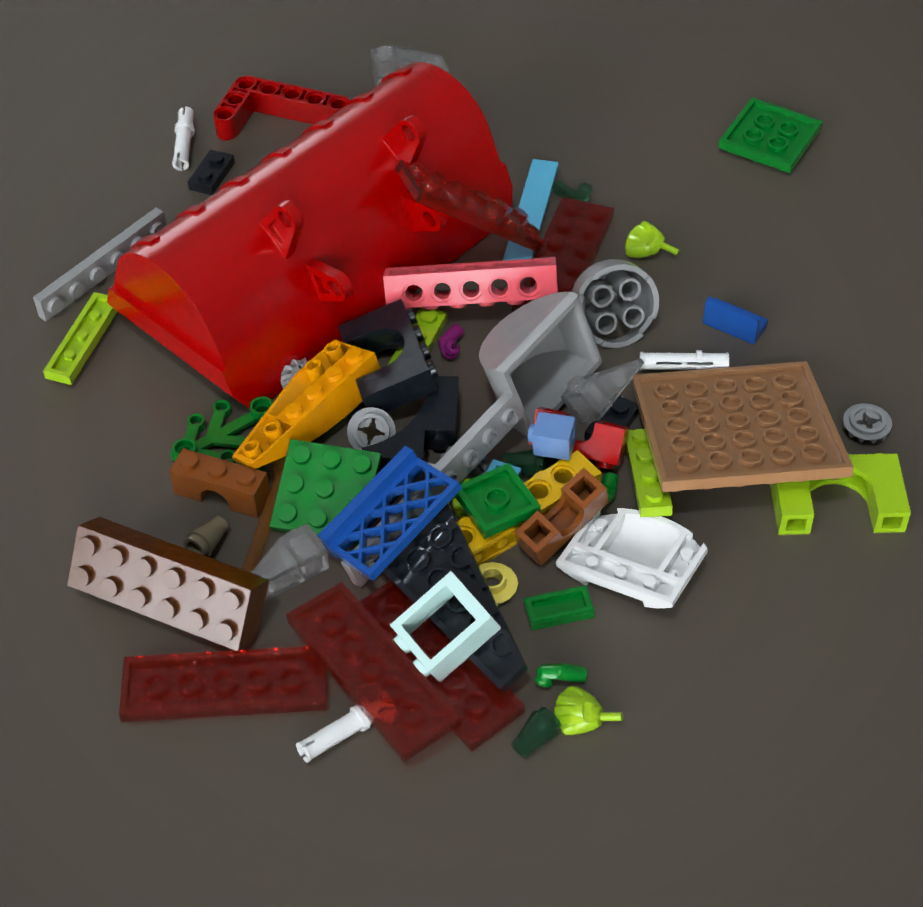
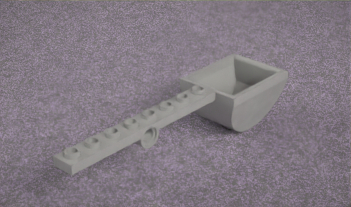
M558 292L535 299L513 311L490 331L481 345L479 359L497 401L436 464H428L460 484L512 428L528 437L530 424H533L536 408L546 407L559 410L602 364V358L577 293ZM423 471L414 482L425 480L426 473ZM448 486L433 487L432 496L441 494ZM425 489L411 492V501L425 498ZM404 497L400 500L398 504L404 502ZM424 507L410 510V519L419 517L424 512ZM403 512L389 515V524L403 521ZM382 520L375 527L381 526ZM402 530L388 533V542L394 541L402 533ZM381 535L367 538V547L380 544ZM359 544L353 550L359 549ZM380 553L366 556L365 565L370 568ZM344 560L341 562L353 584L362 587L369 580L368 577Z

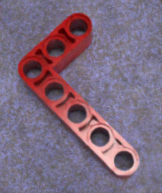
M241 76L234 81L213 112L216 135L221 140L236 138L253 112L315 124L321 120H326L341 110L349 99L343 95L253 76Z

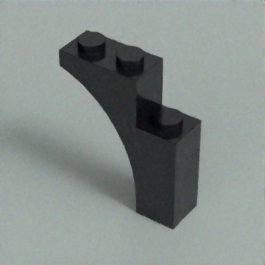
M439 376L434 378L438 390L426 395L420 411L405 428L382 442L362 447L364 451L381 453L382 461L379 472L404 446L412 449L418 458L425 461L426 450H447L449 446L452 447L457 442L459 376Z

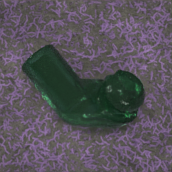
M560 180L556 181L552 186V191L568 202L587 201L591 197L590 193L593 190L592 186L585 182L580 183L578 189L571 188Z

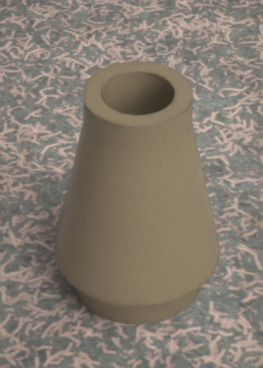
M216 516L211 521L189 532L184 541L185 549L210 557L223 535L229 530L227 521L220 516Z

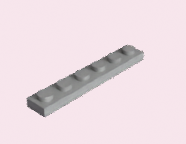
M157 207L36 294L33 299L38 316L47 322L116 271L118 260L130 250L133 244L143 237L153 235L167 226L164 212Z

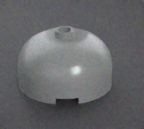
M607 259L591 265L578 277L572 289V292L578 294L595 342L602 347L620 348L638 341L644 336L642 333L648 328L653 318L656 319L658 314L659 294L654 281L645 271L626 260ZM617 318L627 327H630L629 332L625 336L616 339L605 338L597 333V331L604 335L612 333L617 327Z

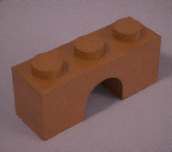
M184 448L169 470L174 494L203 502L208 491L211 490L219 493L227 500L230 511L257 519L271 497L267 472Z
M585 468L580 470L561 488L562 495L559 501L548 513L542 515L539 511H536L514 532L518 546L540 567L609 503L607 488Z

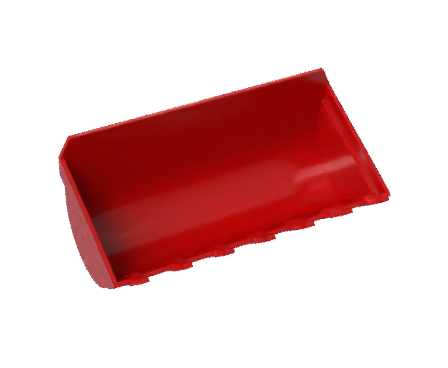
M425 62L411 63L388 74L377 86L368 92L357 95L343 105L341 110L326 120L316 122L307 128L299 138L287 146L278 148L268 154L260 164L242 176H236L223 184L218 192L200 204L190 206L181 212L173 222L155 234L145 236L133 244L130 250L118 260L114 285L109 288L107 303L231 397L250 409V403L253 399L261 396L272 399L282 392L283 388L280 378L285 365L289 366L293 359L297 361L306 357L307 361L312 360L333 340L343 342L338 328L339 325L386 305L383 279L385 268L451 264L512 217L513 186L506 164L499 159L485 116L468 90L456 78L438 66ZM410 285L407 287L410 293L414 292L416 289L419 288L418 285Z

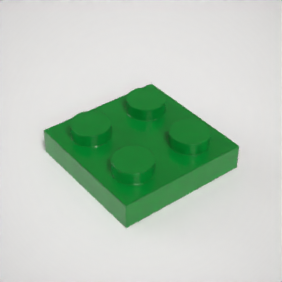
M510 463L461 483L462 489L455 495V498L484 539L528 520L536 511L541 513V505Z

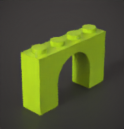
M848 454L854 466L852 477L770 484L778 535L810 534L814 519L811 492L820 486L828 484L847 486L858 492L865 499L869 509L873 533L905 532L911 510L898 454Z

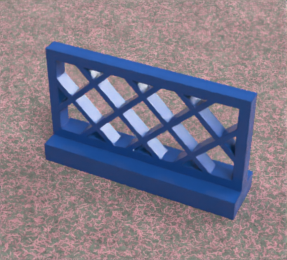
M404 446L317 537L332 556L337 559L341 558L374 581L462 487L459 482L421 460L412 449ZM423 471L426 473L425 480L414 482ZM448 486L441 494L432 496L433 487ZM425 489V498L411 501V492ZM404 494L403 503L391 505L400 495ZM424 507V512L419 517L410 519V510ZM403 512V521L389 524V515ZM379 517H382L381 526L369 528ZM402 530V535L396 541L388 542V533ZM381 535L380 544L367 547V538ZM359 540V549L347 551ZM380 553L379 559L370 568L365 565L366 556Z

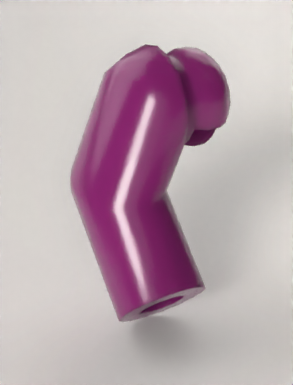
M453 324L438 339L437 343L440 353L446 359H454L460 352V345L457 346L456 341L464 334V331L458 324Z

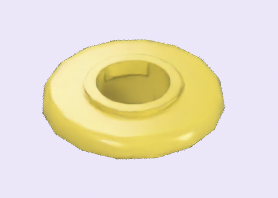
M495 562L479 565L485 580L494 578L501 582L498 585L489 586L497 605L510 600L516 593L518 586L517 576L513 570L504 564Z

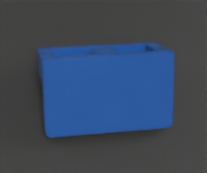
M708 297L705 302L703 324L755 345L767 328L768 319L718 298Z

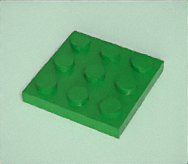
M752 97L720 138L718 148L780 171L791 173L821 131L823 121Z
M290 439L269 525L270 529L318 538L317 535L379 473L382 461L381 453Z

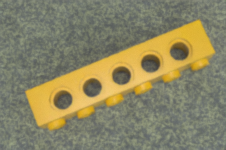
M578 450L572 453L570 460L559 459L554 465L544 471L535 473L531 479L524 482L541 505L542 515L548 513L557 504L562 495L561 488L583 468L601 483L602 473ZM464 516L458 521L478 565L488 563L518 544L514 532L526 522L519 523L484 539L469 516Z

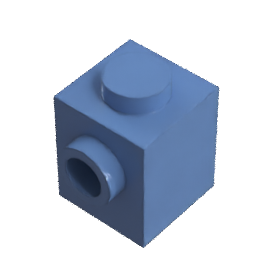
M539 412L536 423L530 424L528 431V442H532L533 455L563 460L571 459L577 437L575 417Z

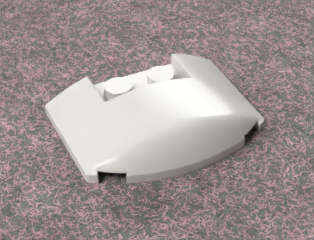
M617 508V514L601 516L600 510L575 534L556 561V566L583 585L587 586L591 582L643 601L644 607L672 608L704 559L708 549L704 543L700 547L692 539L693 533L672 520L662 516L640 518L639 510Z

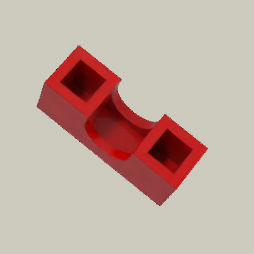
M539 407L535 410L533 424L536 423L539 412L571 416V413ZM601 420L595 422L591 438L587 441L576 439L573 452L578 450L587 459L595 460V466L612 469L613 465L618 466L622 463L630 427Z

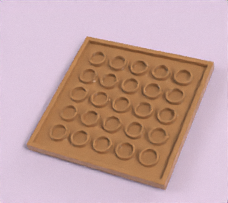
M807 361L632 375V388L662 492H680L696 489L708 490L720 487H742L745 485L794 481L805 482L808 480L852 477L854 466Z

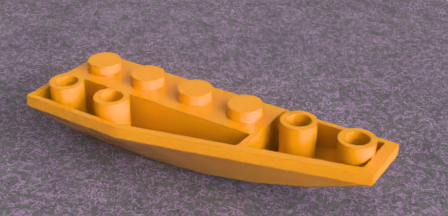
M337 340L328 343L321 352L308 361L292 377L233 454V460L256 469L285 457L288 452L290 439L312 442L326 433L363 401L356 379L381 369L376 354Z

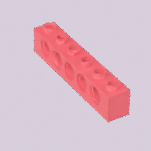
M556 257L385 268L383 275L386 305L402 299L406 309L422 307L423 310H435L439 306L450 305L451 308H464L467 304L476 303L479 306L488 307L495 305V302H507L510 305L522 304L524 300H535L546 295L558 293ZM526 277H531L536 283L531 287H525L521 284V281ZM497 279H503L507 282V286L498 289L492 283ZM468 281H474L479 287L476 290L470 291L464 287V284ZM439 283H446L451 289L447 292H439L435 286ZM418 285L422 292L412 294L408 291L407 287Z

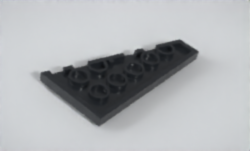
M448 503L383 572L415 603L452 571L501 627L498 632L468 658L505 693L528 668ZM455 595L429 617L451 641L476 620Z

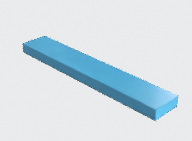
M532 160L503 260L531 259L534 257L557 176L559 162Z

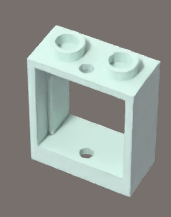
M452 571L390 624L398 634L394 638L397 645L406 654L412 651L417 657L413 661L417 669L425 677H428L430 674L433 675L439 682L445 679L501 629ZM455 595L476 620L435 657L430 659L410 634Z

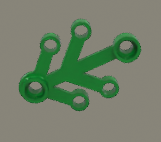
M264 396L253 399L250 403V412L224 426V420L231 416V406L227 400L216 401L213 404V416L207 434L198 440V433L206 429L205 417L200 413L191 414L187 418L188 427L184 438L178 439L172 445L170 451L172 462H175L184 448L222 460L230 458L229 462L237 463L232 458L235 453L233 450L226 449L220 452L206 449L211 446L239 448L246 437L234 436L233 434L255 422H259L273 401Z

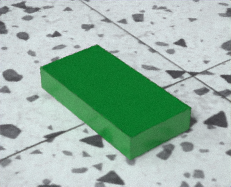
M586 585L523 598V607L531 631L595 618V609Z

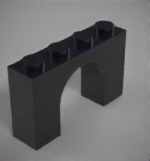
M402 299L338 326L343 343L374 352L375 354L388 349H403L399 357L391 364L356 379L366 408L375 407L389 412L438 390L434 378L439 377L433 361L427 362L432 357L426 343L420 344L425 339L417 324V318L412 307L406 309Z

